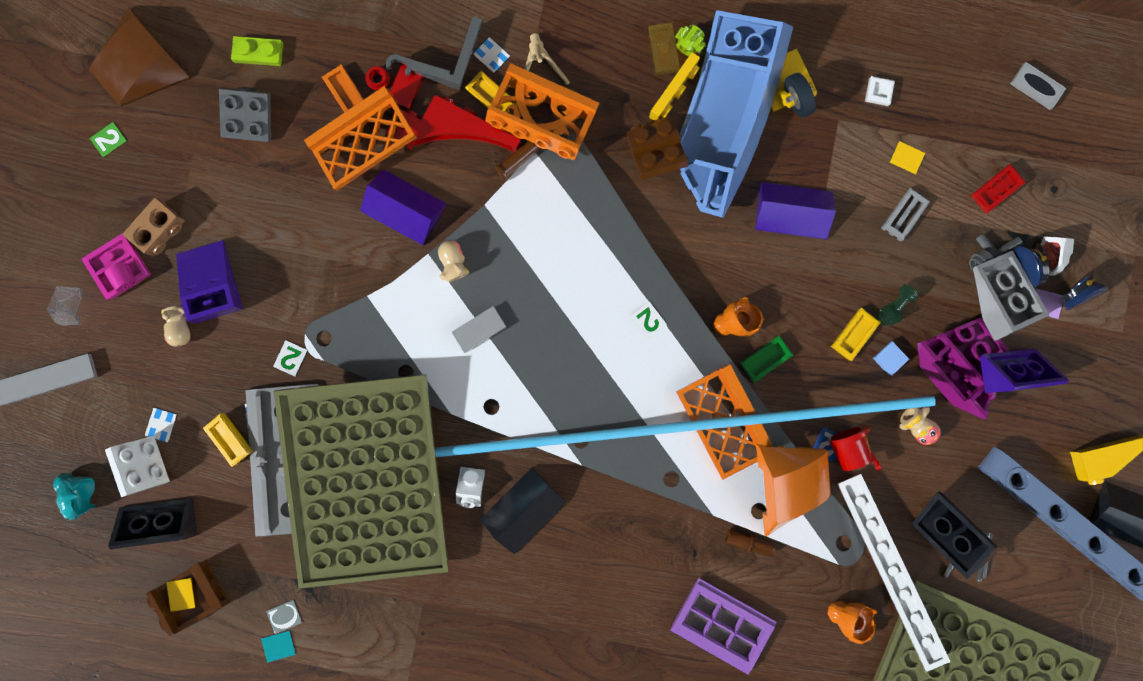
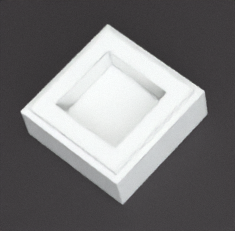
M871 76L868 82L865 102L889 106L895 81Z

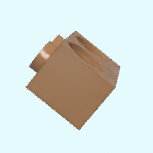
M154 198L122 235L144 254L154 257L166 247L165 243L171 236H175L180 232L185 220L166 203ZM167 215V222L161 225V218ZM151 233V240L145 244V236Z

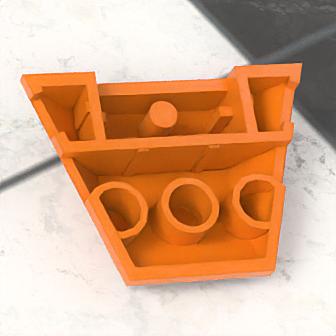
M756 444L758 467L763 470L767 509L766 512H762L764 535L769 536L790 521L815 509L830 497L828 450L806 447H767Z

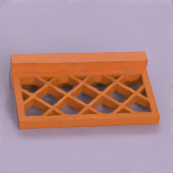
M385 86L304 140L308 148L313 151L333 189L336 191L417 138L399 108L395 97ZM393 107L395 111L393 120H383L384 112ZM368 122L375 123L372 135L362 133L364 125ZM381 124L391 126L388 137L378 136ZM396 127L406 129L408 133L400 140L393 139ZM347 136H355L352 148L343 147L344 139ZM361 137L371 139L368 151L358 149ZM376 140L386 142L385 149L380 153L373 152ZM328 149H335L332 161L324 160L322 153ZM341 151L351 152L348 164L338 163ZM356 154L366 155L364 164L359 167L353 166ZM336 167L346 168L344 177L336 181L334 177Z
M728 363L676 391L691 421L697 420L700 410L712 413V419L716 418L717 415L733 417L736 411L739 416L756 414L731 364ZM716 376L719 377L722 383L720 394L706 390L709 380ZM704 383L703 389L697 388V386ZM692 389L700 391L701 396L698 405L687 403L683 394ZM724 390H726L729 397L723 396ZM705 393L718 397L714 411L701 407ZM722 398L731 401L734 405L731 416L718 413ZM690 407L696 409L695 415L693 414ZM762 424L744 425L743 438L730 435L731 427H727L726 433L714 429H706L708 431L706 437L702 430H696L722 480L758 462L757 455L750 459L741 456L745 443L755 445V447L756 444L774 447ZM711 432L724 436L721 449L713 448L708 443ZM748 434L752 441L746 440ZM728 437L741 441L737 455L724 451ZM713 451L719 453L718 459L716 458ZM723 454L736 458L733 468L725 472L720 465ZM740 459L745 461L738 465Z

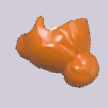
M744 297L729 304L723 314L716 316L713 321V329L722 336L729 334L751 336L757 333L764 321L762 312L757 306L750 304L748 297Z
M837 601L828 606L827 614L830 620L839 625L842 633L850 641L863 644L872 640L875 634V622L872 618L878 613L877 610L858 602L846 604L843 601Z

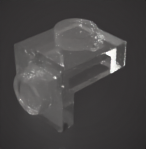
M56 286L47 307L48 313L56 324L63 326L79 325L80 319L76 312L84 294L81 288Z

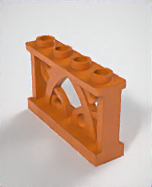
M510 63L506 75L488 108L485 121L497 129H503L512 133L517 138L533 142L542 149H549L562 158L575 160L595 116L599 102ZM508 86L515 89V97L504 96ZM530 96L536 98V99H533V100H528V99H530ZM507 102L516 104L506 108V111H512L513 115L500 110V106ZM546 102L550 104L552 114L557 120L550 123L536 124L526 106H536ZM557 108H559V109H561V110H564V111H562L561 114H560V112L557 110ZM578 118L585 120L581 131L573 123ZM566 127H569L574 132V141H570L560 136L563 134L566 135L567 138L569 137V132L566 129Z

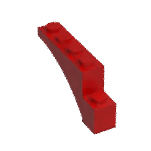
M435 95L421 120V116L411 110L407 112L401 110L417 136L416 139L404 146L409 151L421 144L450 139L487 142L515 152L522 146L521 139L508 131L493 127L490 123L477 117V113L468 107L461 109L455 105V101L447 96L440 98ZM396 127L393 139L400 140L408 134L406 129ZM390 128L388 129V131H387V133H386L387 137H388V135H389Z

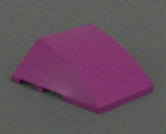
M978 318L918 343L920 368L949 402L970 414L986 419L989 413L987 410L990 402L995 399L997 393H985L980 358L982 354L1008 352L1010 350L1000 339L994 341L983 319Z

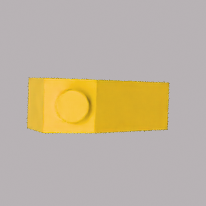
M1143 435L1071 451L1077 479L1086 481L1089 485L1104 483V478L1117 474L1143 451Z

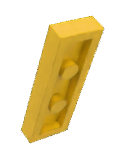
M693 52L690 54L652 108L649 118L656 121L661 117H667L673 107L670 103L675 97L677 99L681 97L686 89L684 83L688 78L692 80L699 71L700 67L697 66L700 59L699 56Z

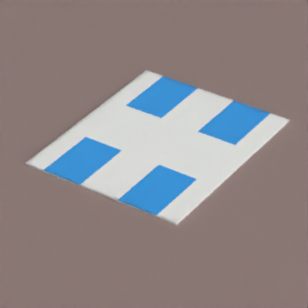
M490 37L474 52V55L493 73L510 57Z
M153 408L145 436H154L155 439L168 442L177 414Z

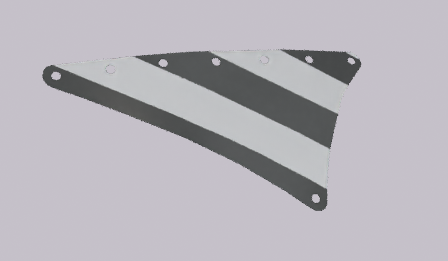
M566 127V129L569 132V137L567 138V136L563 134L560 136L570 141H574V132L569 127ZM584 141L575 160L562 158L549 149L541 148L515 170L511 177L482 208L408 271L374 293L312 321L305 332V346L313 357L368 380L399 377V368L405 364L410 365L414 370L413 375L427 374L431 406L514 439L691 421L676 391L716 371L727 363L731 364L756 414L770 413L658 258ZM453 240L460 244L463 256H465L463 265L469 270L470 274L455 281L446 282L439 277L441 272L444 271V265L439 259L438 248L443 242ZM650 302L667 325L647 340L630 316ZM494 306L507 328L469 352L464 353L453 336L452 331ZM323 330L328 331L332 337L330 344L327 346H320L316 340L318 333ZM718 376L709 380L706 388L707 391L720 394L722 383ZM704 383L697 386V388L703 389ZM692 389L683 395L687 403L697 406L701 392ZM724 390L723 396L729 397L726 390ZM705 393L701 407L714 411L718 397ZM722 398L718 413L731 416L734 405L731 401ZM488 399H495L499 403V411L494 415H488L484 411L483 406ZM690 407L693 414L695 415L696 409ZM700 410L697 420L712 419L713 414ZM777 422L762 424L774 447L796 448ZM745 426L731 427L729 434L743 438ZM727 427L715 428L714 430L726 433ZM702 430L706 437L708 431ZM697 431L589 441L588 445L582 449L577 448L573 443L536 447L764 535L763 518L755 519L751 514V508L756 503H762L766 507L763 470L758 467V462L722 480ZM711 432L708 443L713 448L721 449L724 436ZM748 434L746 440L752 441ZM728 437L724 451L737 455L741 441ZM745 443L741 456L749 459L756 456L757 449L755 445ZM713 451L716 458L718 459L719 453ZM725 454L722 455L720 465L724 472L733 468L736 458ZM740 459L738 465L745 461ZM674 471L679 475L680 479L677 486L668 487L664 484L663 478L666 472ZM832 494L815 509L790 521L767 536L842 566H850L858 562L863 555L865 547L864 539L856 523ZM842 535L849 537L851 540V547L845 552L840 551L836 546L837 538Z

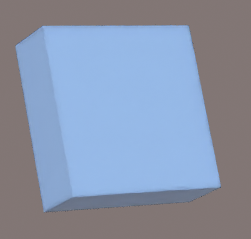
M893 341L889 342L873 357L889 376H892L909 360Z

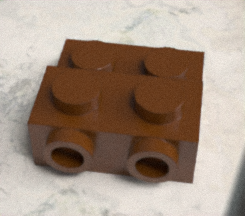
M659 118L652 125L645 127L643 125H635L630 131L626 132L628 146L641 180L688 167V160L680 143V135L673 118L669 120Z

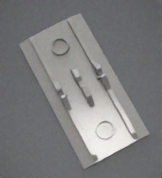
M319 384L246 390L249 446L253 450L250 454L255 536L292 534L273 391L318 386Z

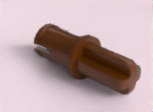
M729 529L725 538V544L745 549L747 553L752 551L772 557L775 551L774 543L756 538L752 533L747 535Z

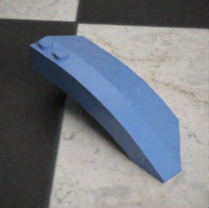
M716 10L699 80L679 134L680 143L688 160V167L681 168L680 174L688 189L692 191L696 198V204L701 212L724 217L748 170L776 94L793 31V26L784 22Z

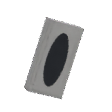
M1027 62L1021 66L1010 83L1049 110L1054 108L1066 90L1064 86Z

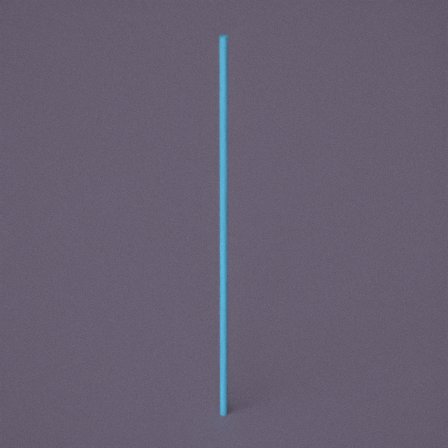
M926 396L435 447L436 457L929 407L935 406V397Z

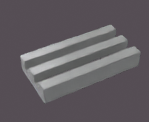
M909 188L881 228L884 231L887 230L890 235L896 236L900 242L903 241L930 201L912 188ZM910 196H913V200L910 202V204L903 212L899 220L896 222L894 227H892L891 224L896 218V216L899 214V212L906 204ZM920 201L921 205L919 206L917 211L914 213V215L907 223L903 231L899 232L898 229L900 228V226L903 224L907 216L910 214L916 203Z

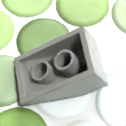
M1013 251L973 268L982 318L994 341L1049 316Z

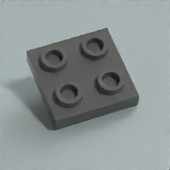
M239 87L236 89L220 88L221 137L262 142L271 141L270 92L258 91V89L251 87Z

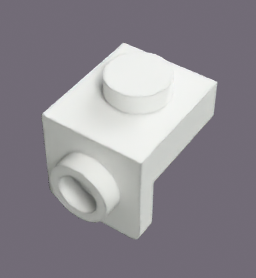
M460 468L456 489L457 504L466 508L481 506L485 470Z

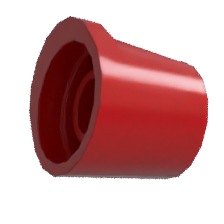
M861 425L844 430L828 439L842 470H855L870 464L872 461L876 471L882 469V466L870 449L866 435L870 431L869 425Z

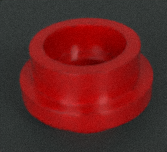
M375 66L366 73V83L371 89L377 91L383 86L387 87L389 85L390 76L385 68ZM377 76L382 77V80L379 83L374 82V79Z

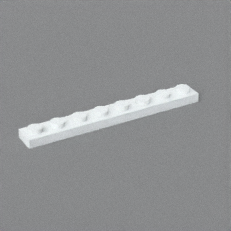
M859 474L838 483L839 489L924 669L930 671L949 663L948 655L862 475Z

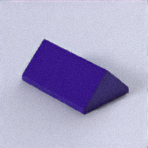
M383 169L367 185L360 211L424 246L447 204Z
M761 182L755 230L826 240L836 212L833 192Z
M1036 349L982 354L980 358L985 393L1067 384L1069 381Z

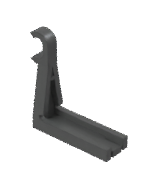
M472 17L453 75H450L449 70L397 54L390 55L387 58V71L391 69L393 62H399L407 66L405 70L407 77L413 72L461 91L479 33L481 32L482 19Z

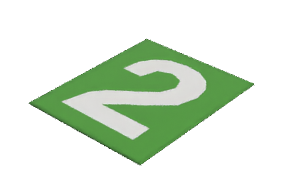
M114 122L89 138L102 157H105L126 142V139Z

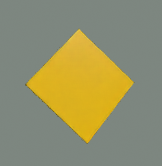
M899 141L890 163L916 174L925 153Z
M191 578L167 582L171 612L195 608Z

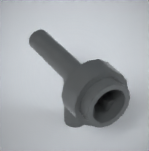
M984 234L976 238V241L983 249L972 255L969 260L970 268L974 272L973 268L1022 246V240L1016 237L996 249Z

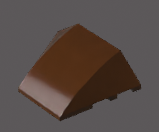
M130 7L126 10L89 69L121 107L149 96V93L169 88L171 84L181 80L191 79Z

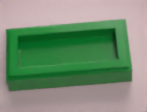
M777 336L741 361L739 365L751 382L755 383L792 357L793 354L782 338Z

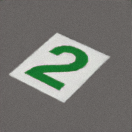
M650 302L630 316L647 340L667 325Z
M285 340L273 367L296 376L307 350Z

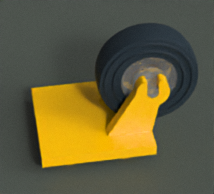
M795 49L786 54L771 109L775 112L786 106L788 108L792 107L799 117H807L816 110L814 97L817 95V90L798 50Z

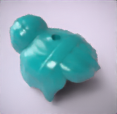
M61 473L54 479L53 487L57 492L56 503L64 518L70 521L76 520L88 510L96 507L95 504L90 503L91 496L95 490L93 478L74 477L71 473Z

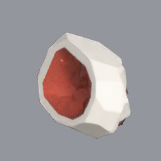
M1044 236L1040 245H1042L1049 263V275L1055 276L1062 272L1069 264L1070 255L1073 254L1074 239Z

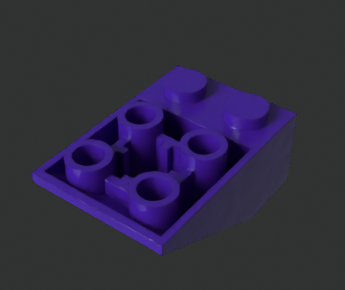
M224 240L176 254L180 299L186 321L200 323L244 310Z

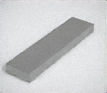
M92 354L81 355L0 380V405H8L98 377Z

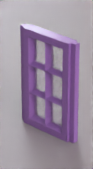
M698 577L674 620L670 631L749 674L777 622Z

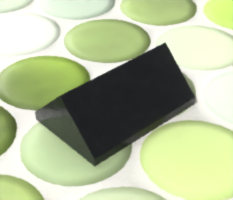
M532 467L480 520L497 542L515 554L566 501Z
M1105 481L1102 484L1089 521L1103 533L1143 548V496Z
M941 491L935 494L912 522V525L966 579L975 574L997 553L998 546Z
M186 498L119 507L108 545L109 549L185 540L197 536L193 499Z

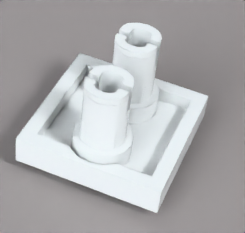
M154 436L113 446L105 450L121 497L170 482Z

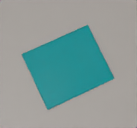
M290 631L261 638L267 663L296 655Z

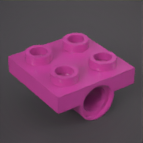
M122 234L82 258L83 263L106 300L111 301L151 276L150 271L134 245Z

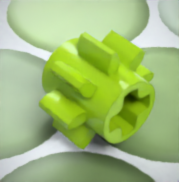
M690 25L689 28L687 26L685 28L681 27L675 35L678 39L676 47L687 56H690L692 52L694 54L696 52L700 53L706 45L703 42L705 34L695 25Z

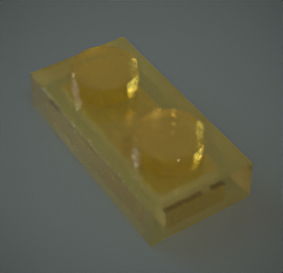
M672 22L648 26L655 75L678 72L680 66Z

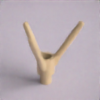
M532 34L530 36L531 43L529 44L530 52L524 69L529 71L532 61L541 63L542 59H545L561 80L568 85L570 83L544 49L539 34Z

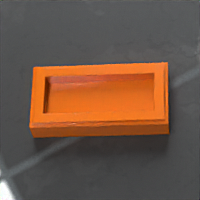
M342 64L322 76V79L344 113L364 100Z

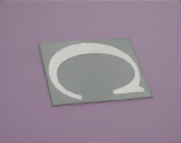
M293 600L266 611L275 634L302 623Z

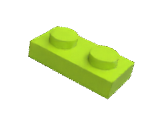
M233 36L231 60L234 63L281 66L283 42L276 39Z

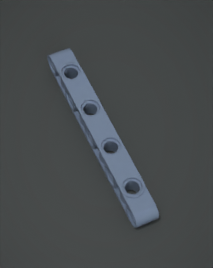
M993 447L978 465V468L1143 602V564L1000 449ZM1013 474L1017 475V482L1015 485H1013L1011 482V477ZM1054 505L1056 512L1051 516L1050 509ZM1093 537L1094 545L1090 548L1089 541ZM1133 570V575L1129 579V572Z

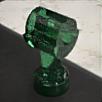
M903 284L898 291L900 296L892 304L879 309L880 312L877 315V320L881 322L880 325L890 326L901 322V311L908 302H915L919 297V293L911 286Z

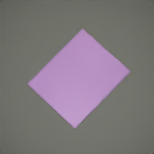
M1036 288V292L1045 306L1049 317L1059 319L1063 303L1060 298L1063 295Z

